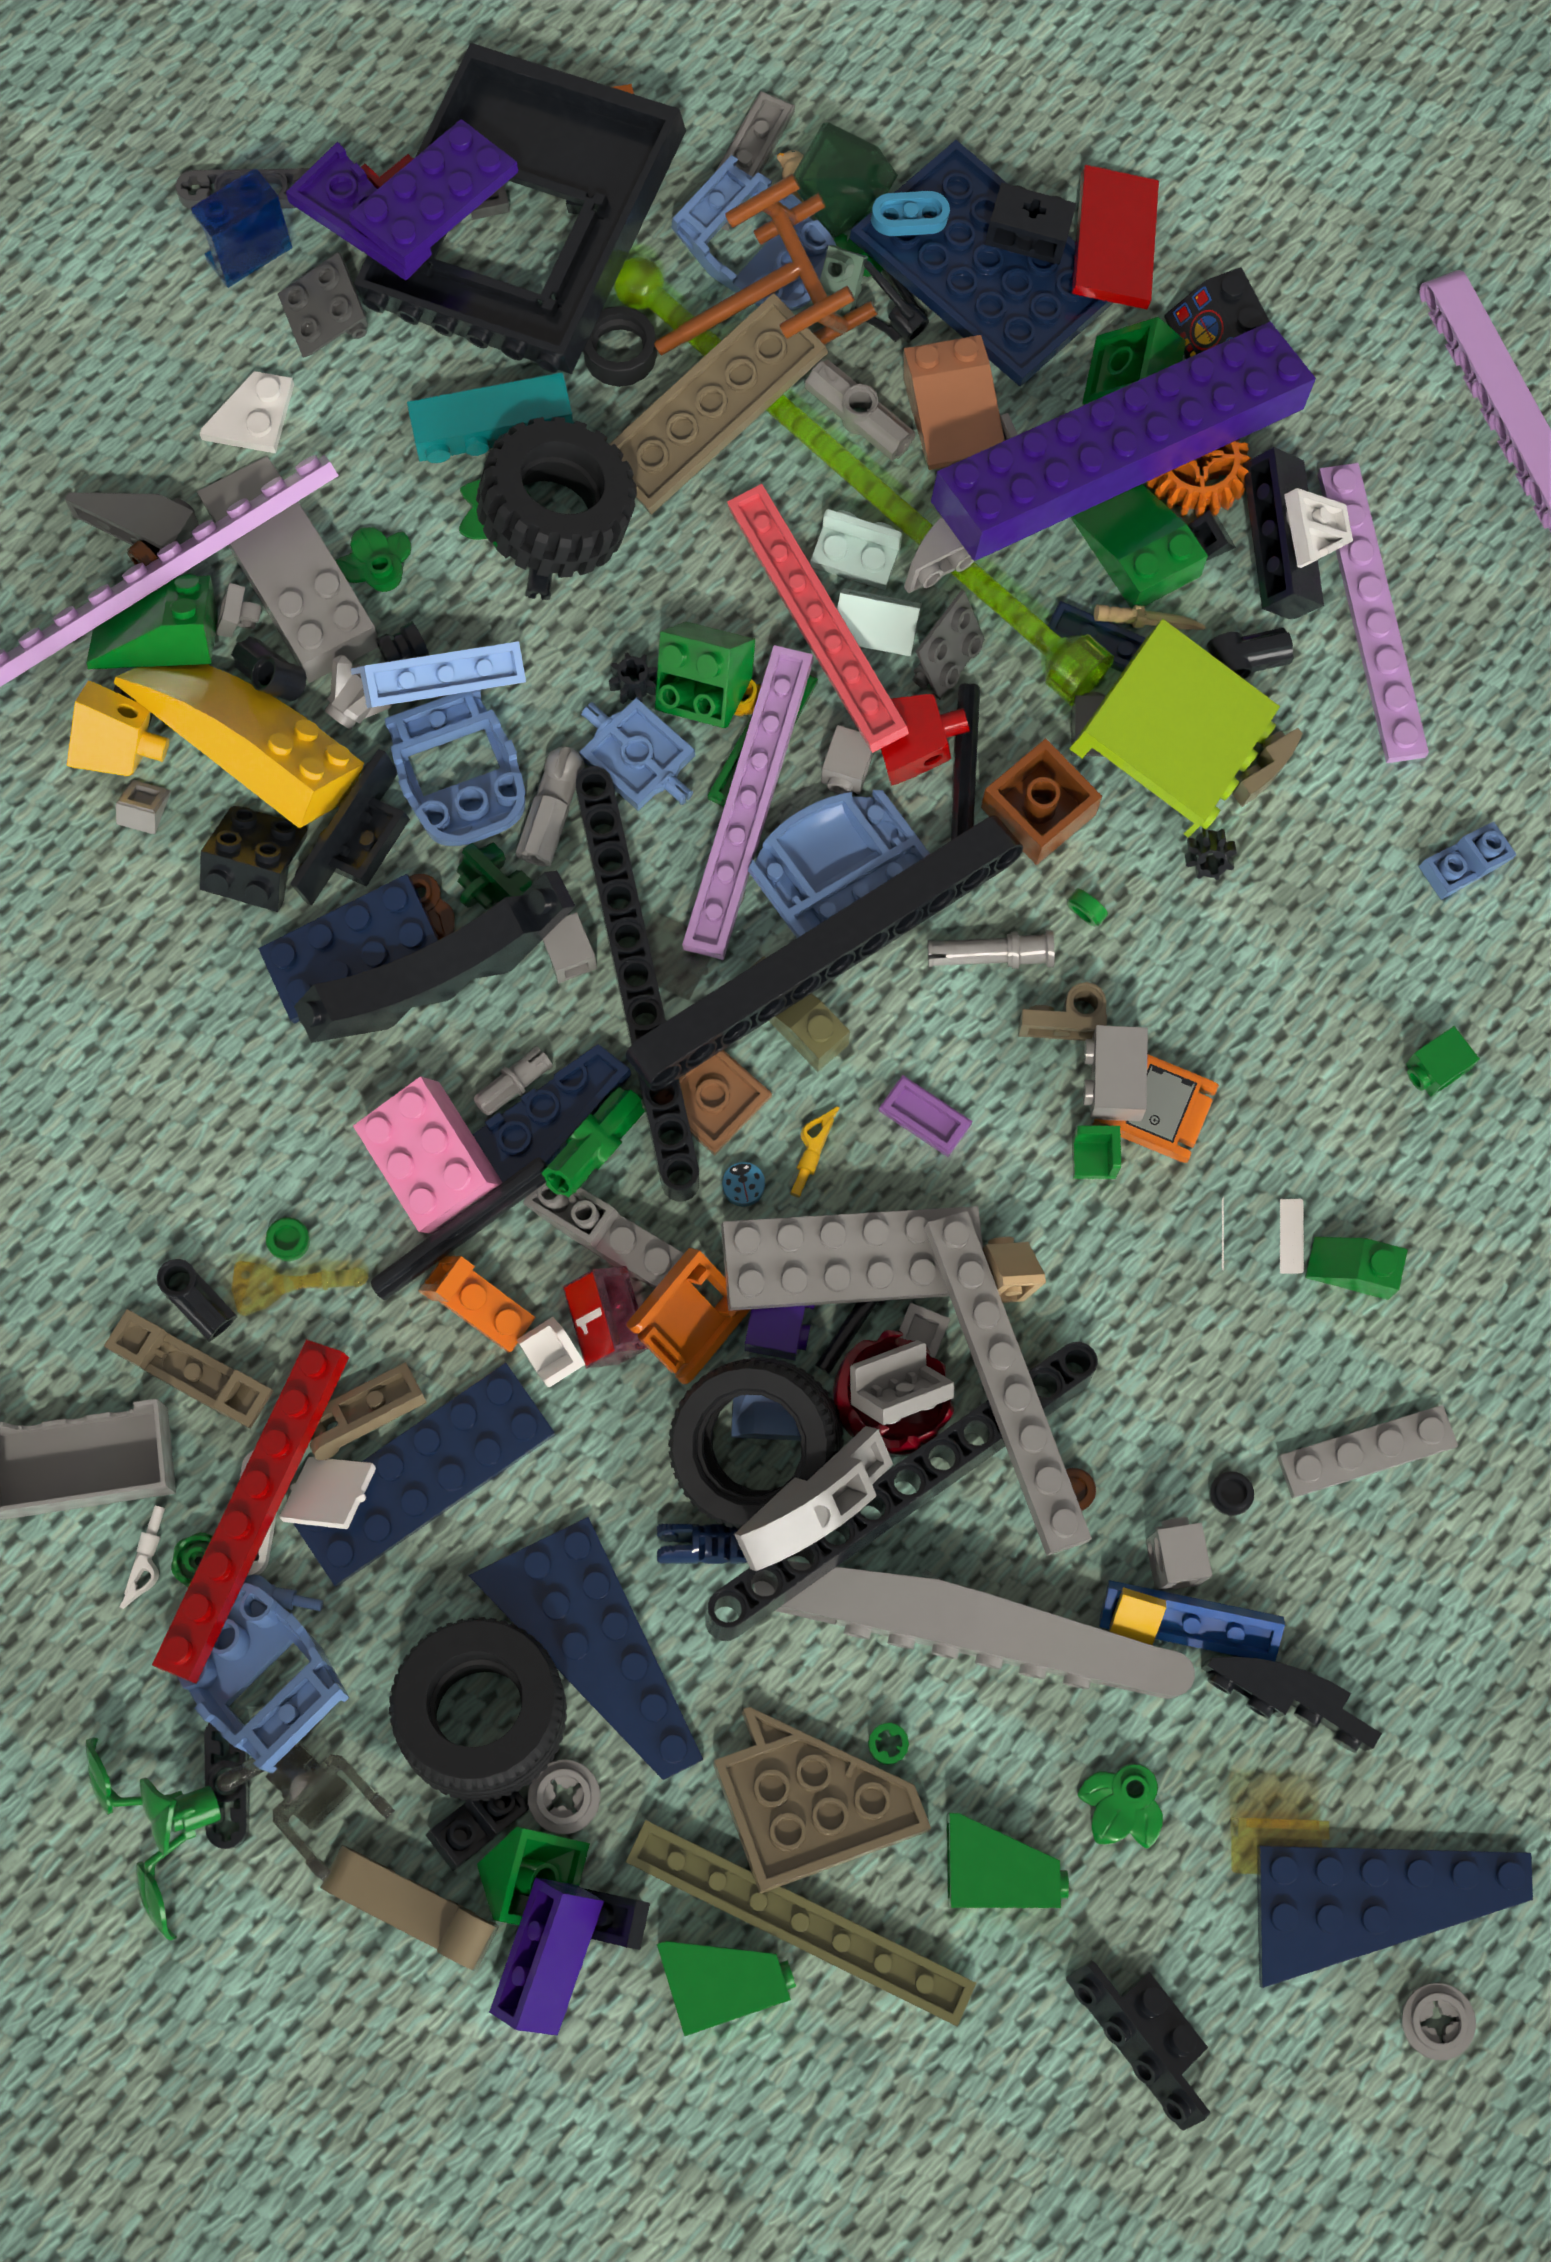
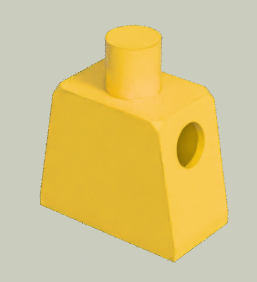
M87 681L74 705L67 766L130 776L136 771L143 756L163 762L168 751L170 739L148 732L151 712L140 703L95 682Z

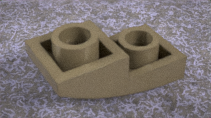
M1299 728L1286 735L1283 731H1279L1262 744L1264 750L1256 761L1258 764L1248 769L1238 778L1241 783L1233 793V796L1241 807L1261 794L1281 772L1301 739L1303 733Z

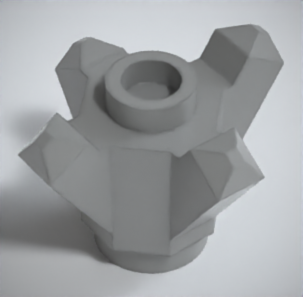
M339 655L333 658L331 694L327 698L330 703L325 708V712L351 730L356 722L361 724L365 718L391 708L392 704L367 708L361 674H351L352 668L360 667L361 665L352 666V663L345 655Z

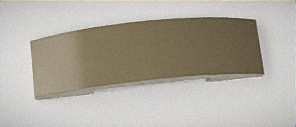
M128 1309L104 1344L105 1348L133 1365L250 1429L274 1392L271 1388L208 1356Z

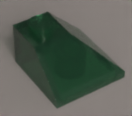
M829 122L821 125L793 174L800 186L797 193L803 201L817 193L821 195L826 208L814 215L828 230L832 238L838 237L872 212L874 201L879 196L889 192L898 176L878 146Z

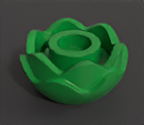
M196 1533L180 1540L174 1548L171 1570L175 1578L186 1587H189L199 1566L196 1564V1560L200 1557L203 1558L213 1537L210 1534Z

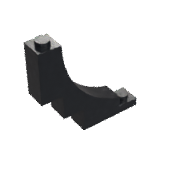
M558 871L544 872L523 895L505 897L470 923L412 954L353 976L314 984L294 1006L299 1021L304 1026L311 1043L387 1030L395 1026L412 1007L441 1003L453 999L471 979L500 975L512 971L570 913L575 904Z

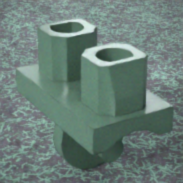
M829 245L820 282L827 296L845 286L849 287L855 301L835 312L840 316H844L855 309L858 294L861 293L863 286L861 282L865 270L864 262L867 261L868 256L850 252L835 245Z

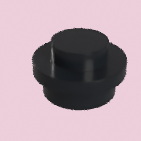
M1230 1471L1222 1473L1214 1479L1210 1486L1209 1495L1211 1503L1216 1510L1224 1515L1237 1516L1247 1511L1252 1505L1254 1489L1246 1476Z

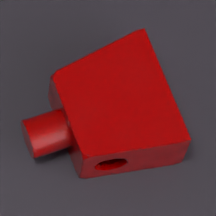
M934 694L890 698L905 722L909 733L881 748L891 785L914 778L951 759L947 738L970 732L964 708L940 714Z

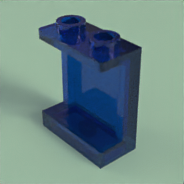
M257 169L249 171L191 207L192 215L203 228L210 250L204 254L206 261L227 288L292 249L279 197Z

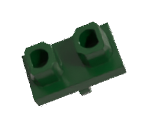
M494 842L479 849L473 843L463 848L464 858L457 868V873L460 875L457 882L465 889L460 897V902L465 907L469 908L479 903L485 910H488L505 897L523 895L531 887L532 880L522 870H516L507 877L499 870L504 866L506 857L504 852Z

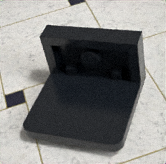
M233 806L229 808L201 850L200 890L279 912L285 895L286 869L307 838V827L303 826L299 829L286 818L275 817L247 807Z

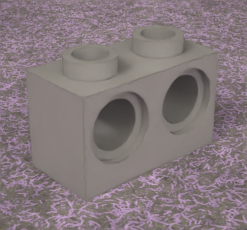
M1188 1517L1161 1522L1162 1526L1156 1527L1155 1532L1146 1539L1155 1590L1169 1591L1199 1586L1212 1577L1202 1523L1189 1524Z

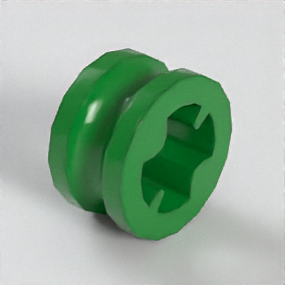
M881 1724L869 1736V1752L879 1763L886 1765L895 1764L902 1760L908 1752V1735L897 1724ZM888 1731L891 1737L899 1736L901 1747H895L899 1751L897 1755L889 1757L886 1751L878 1752L876 1741L880 1742L882 1740L878 1737L881 1732Z

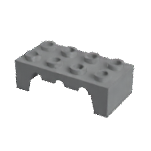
M158 1399L133 1402V1409L125 1412H107L87 1415L79 1419L53 1420L32 1426H17L0 1422V1520L176 1494L168 1407Z

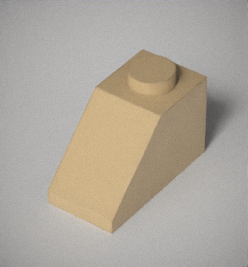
M998 1237L990 1239L988 1244L983 1247L985 1258L1002 1303L1025 1301L1046 1283L1045 1273L1029 1242L1014 1243L1013 1237Z

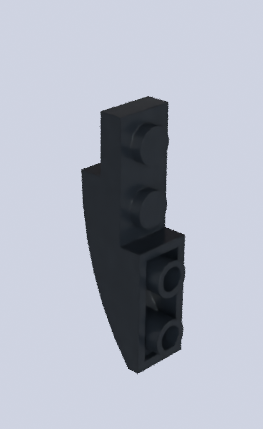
M1245 1657L1211 1658L1205 1661L1201 1668L1210 1674L1207 1681L1217 1689L1227 1694H1231L1234 1689L1247 1697L1249 1700L1246 1706L1266 1719H1270L1272 1714L1281 1717L1286 1715L1292 1705L1296 1708L1294 1716L1314 1728H1318L1321 1723L1335 1732L1332 1739L1337 1744L1353 1753H1357L1359 1748L1363 1751L1374 1749L1382 1735L1381 1732L1343 1709L1351 1695L1349 1691L1306 1670L1279 1662Z

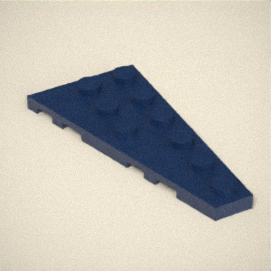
M589 1517L468 1575L519 1629L526 1630L527 1634H532L543 1645L558 1671L662 1780L703 1761V1757Z
M1257 1846L1260 1987L1271 1986L1533 1900L1531 1853Z

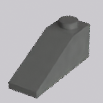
M69 492L65 497L73 517L130 545L140 540L157 557V553L168 544L175 541L182 544L192 538V531L199 526L195 511L188 503L178 498H174L172 501L160 494Z

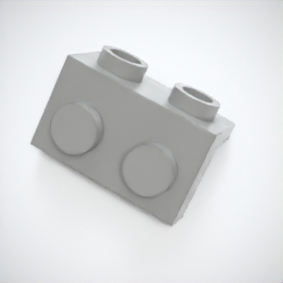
M920 1340L860 1361L850 1367L851 1405L882 1425L896 1423L901 1418L921 1410H930L937 1404L954 1398V1382L926 1366V1344Z

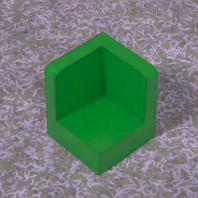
M1077 1126L1072 1137L1073 1179H1116L1121 1169L1120 1126Z

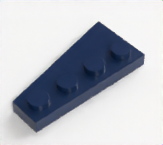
M598 1044L555 1073L554 1079L537 1090L533 1088L520 1097L521 1101L503 1114L498 1112L485 1121L486 1125L472 1135L502 1182L506 1181L535 1158L540 1157L549 1165L565 1148L567 1139L590 1114L594 1115L612 1092H615L618 1087L620 1088L632 1075L631 1071Z

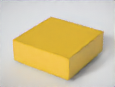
M1123 1587L1109 1625V1632L1153 1646L1166 1610V1600Z

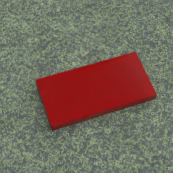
M1090 165L1084 166L1080 183L1072 294L1148 310L1152 300L1159 180Z

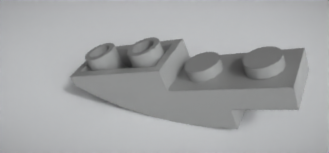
M942 517L928 531L912 560L904 585L908 594L921 587L929 588L936 584L941 577L955 570L957 572L963 571L974 562Z
M545 1183L523 1201L525 1206L559 1231L635 1281L639 1279L654 1289L684 1254L619 1215L614 1207L582 1188H579L569 1198L561 1194L556 1195Z
M865 1426L808 1481L795 1477L734 1534L750 1569L758 1571L812 1545L844 1524L877 1496L872 1484L893 1465L879 1429Z

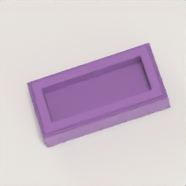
M904 1075L901 1076L879 1107V1112L946 1157L951 1155L973 1122Z

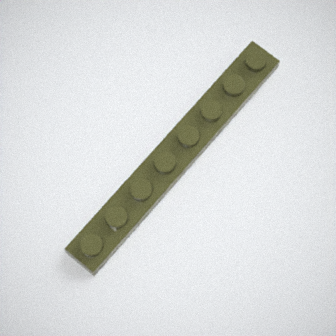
M645 1820L626 1860V1863L957 2027L976 1986V1982L781 1886L760 1894L752 1872Z

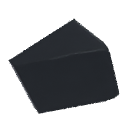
M1208 510L1188 524V527L1207 553V561L1236 548L1219 517L1214 515L1212 511Z

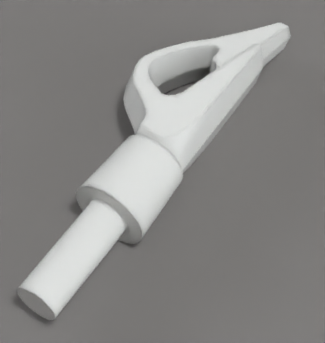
M154 1506L146 1533L141 1532L136 1551L137 1555L124 1593L125 1597L119 1607L121 1609H124L141 1594L152 1588L159 1578V1570L153 1563L152 1556H154L161 1538L157 1536L165 1511L163 1507ZM144 1571H148L151 1574L150 1580L142 1588L138 1589L137 1581Z

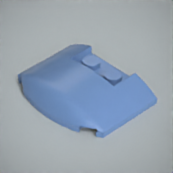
M873 790V797H852V792L842 793L803 808L780 824L763 842V848L760 850L756 861L754 862L752 859L748 872L796 938L930 854L883 790Z

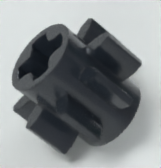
M627 652L625 653V659L620 664L611 663V672L615 677L609 680L610 691L620 690V702L622 704L627 702L628 699L634 700L635 698L643 703V697L647 693L656 695V684L652 681L657 680L658 668H648L647 655L645 654L639 658L630 656ZM636 675L638 681L632 682L629 676Z
M1202 828V832L1195 839H1187L1190 852L1185 854L1186 866H1196L1198 879L1205 876L1219 880L1220 875L1226 869H1234V862L1231 856L1237 853L1235 841L1226 842L1224 829L1216 832Z

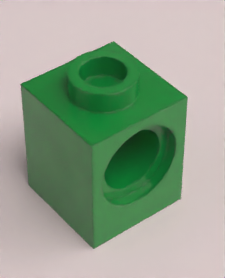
M1453 1026L1410 1057L1406 1062L1409 1068L1407 1074L1412 1084L1418 1090L1423 1091L1425 1089L1430 1097H1432L1469 1072L1480 1058L1456 1027Z

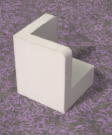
M551 1317L517 1339L529 1362L547 1387H551L585 1365L564 1328L554 1317Z

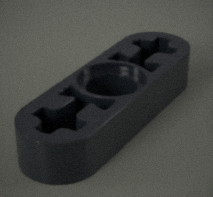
M209 1722L204 1733L205 1787L209 1785L212 1788L217 1801L230 1803L240 1799V1809L230 1807L231 1821L239 1823L240 1828L239 1832L231 1834V1841L225 1842L224 1834L216 1833V1824L224 1822V1808H219L221 1820L205 1826L208 1840L214 1846L221 1849H233L240 1846L246 1840L250 1828L248 1753L235 1748L229 1743V1754L236 1755L239 1753L240 1761L237 1763L223 1760L214 1764V1755L224 1756V1747L221 1741L215 1740V1732L219 1731ZM226 1768L234 1769L240 1778L237 1790L230 1795H222L215 1787L217 1774Z

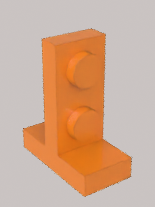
M446 1256L441 1259L418 1291L432 1301H439L499 1347L511 1353L518 1343L517 1339L524 1335L536 1317L473 1271L475 1266L462 1256Z

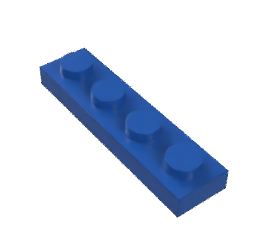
M1111 1580L1108 1581L1099 1619V1627L1109 1629L1124 1587L1166 1600V1610L1155 1639L1239 1657L1258 1658L1276 1662L1285 1627L1284 1616Z

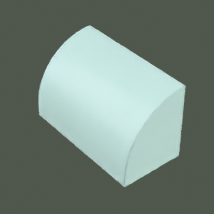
M845 588L842 589L837 610L859 647L911 656L922 603Z

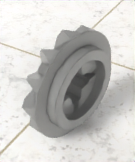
M558 1760L547 1764L548 1768L544 1772L542 1771L537 1779H533L529 1787L528 1805L533 1818L541 1827L556 1834H571L585 1828L595 1817L600 1804L601 1792L595 1776L587 1767L575 1761ZM553 1780L565 1789L571 1786L575 1787L580 1783L581 1787L576 1790L577 1793L572 1797L575 1803L574 1807L578 1811L574 1814L571 1809L568 1810L564 1805L558 1808L554 1807L550 1811L547 1809L557 1797L554 1791L555 1787L551 1783Z
M1429 1983L1413 1990L1407 2002L1402 2006L1401 2028L1406 2035L1409 2045L1424 2057L1434 2060H1449L1461 2055L1470 2046L1476 2030L1475 2013L1468 1999L1456 1988L1442 1983ZM1433 2001H1435V2006L1438 2007L1441 2015L1456 2017V2021H1451L1442 2027V2042H1440V2036L1437 2035L1435 2028L1420 2025V2022L1426 2021V2018L1433 2016Z

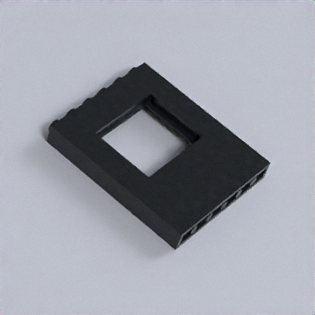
M470 43L415 157L462 119L517 161L518 173L509 180L510 182L583 205L541 294L435 259L447 234L430 247L432 255L407 280H404L367 255L354 285L363 299V304L375 312L383 313L386 310L397 314L407 323L417 325L420 322L432 326L435 331L444 336L451 337L455 334L466 338L470 343L479 348L485 349L490 346L499 349L506 356L514 360L520 361L525 358L534 361L541 368L549 372L556 373L560 370L572 374L686 133L679 108Z

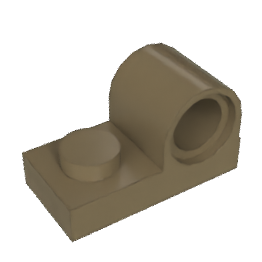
M1079 983L1068 992L1062 1012L1054 1011V1008L1048 1005H1034L1029 1009H1022L1019 1019L1018 1037L1079 1041L1092 1039L1096 1025L1107 1026L1106 997L1104 992L1093 983ZM1077 1001L1088 1002L1093 1007L1094 1012L1082 1014L1075 1009L1074 1003Z

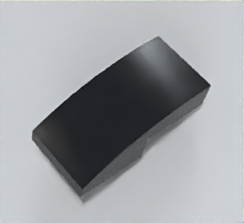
M515 1790L511 1792L512 1795H503L496 1800L490 1798V1801H483V1799L472 1801V1799H468L462 1806L430 1829L425 1836L452 1871H455L529 1810V1805L519 1792Z

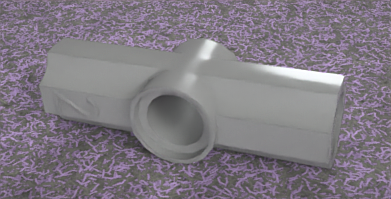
M829 360L820 361L812 369L805 381V389L838 415L847 431L863 436L891 461L896 458L899 459L908 450V447L915 439V431L878 401L877 393L872 387L865 384H857ZM854 408H864V409L867 410V411H865V412H856V411H854L853 409H854Z

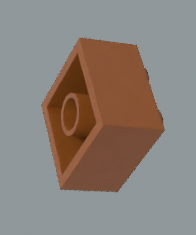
M1045 738L985 789L981 808L989 817L997 816L1023 845V852L1038 865L1097 814L1102 795Z

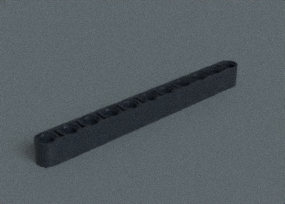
M590 766L583 769L576 778L577 800L630 1044L632 1045L640 1037L666 1022L613 781L605 769L598 766ZM593 787H599L604 790L598 796H590L585 793ZM600 824H608L613 827L607 833H597L593 830ZM609 861L621 864V867L615 871H606L601 868ZM616 899H625L630 902L623 909H614L610 906V903ZM631 936L638 940V943L630 948H625L618 944L624 937ZM633 975H642L647 978V981L641 986H631L626 982ZM642 1013H649L656 1017V1020L649 1025H640L634 1021ZM637 1072L662 1189L665 1195L674 1201L682 1202L692 1199L699 1189V1167L679 1079L660 1090L653 1091ZM666 1090L674 1096L669 1103L659 1105L651 1100L655 1093ZM669 1130L677 1131L683 1136L674 1145L663 1143L660 1137ZM677 1170H684L692 1177L688 1183L676 1185L669 1180V1176Z
M990 816L640 1037L629 1047L626 1052V1058L651 1090L656 1091L668 1086L1011 866L1022 854L1023 845L997 816Z
M1071 1342L1029 1371L1034 1386L1045 1387L1051 1394L1050 1397L1038 1396L1046 1417L1084 1391L1089 1385L1097 1368L1098 1358L1094 1349L1088 1344ZM1073 1362L1082 1367L1084 1373L1070 1371L1066 1363ZM989 1400L878 1478L872 1484L877 1496L866 1506L876 1508L880 1512L881 1517L870 1520L865 1518L860 1511L834 1530L840 1532L845 1537V1543L834 1545L823 1537L805 1549L758 1571L748 1568L717 1590L710 1597L705 1615V1626L709 1634L721 1641H731L739 1637L1004 1448L1005 1443ZM967 1433L977 1434L982 1438L984 1444H970L964 1435ZM933 1457L943 1458L948 1462L950 1468L946 1470L937 1469L931 1464L929 1459ZM908 1482L915 1488L916 1493L903 1494L897 1490L895 1483ZM793 1556L804 1557L809 1561L811 1567L806 1570H796L789 1564L788 1559ZM758 1581H765L773 1586L775 1592L769 1596H761L755 1593L751 1586ZM721 1607H729L737 1612L739 1618L733 1622H723L717 1618L715 1611Z

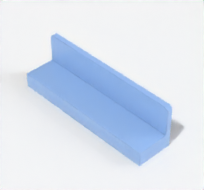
M519 641L365 665L351 669L352 675L361 674L367 708L526 682Z

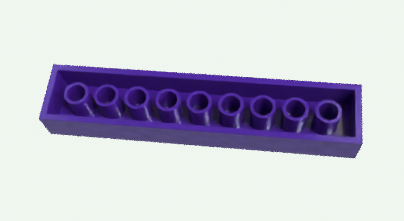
M1270 321L937 471L931 503L973 561H977L1303 410L1316 378Z

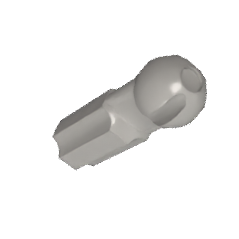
M567 746L558 747L550 751L546 757L544 774L537 794L533 799L516 850L517 858L542 867L551 866L569 813V806L576 788V778L585 765L583 758L575 749Z

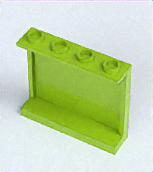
M1162 619L1146 637L1069 749L1083 759L1093 748L1191 821L1184 832V835L1189 838L1200 826L1206 830L1221 811L1216 807V804L1220 798L1225 801L1239 784V780L1235 778V775L1239 770L1244 772L1256 758L1258 752L1253 748L1257 742L1263 744L1276 727V724L1271 720L1280 706L1166 620Z

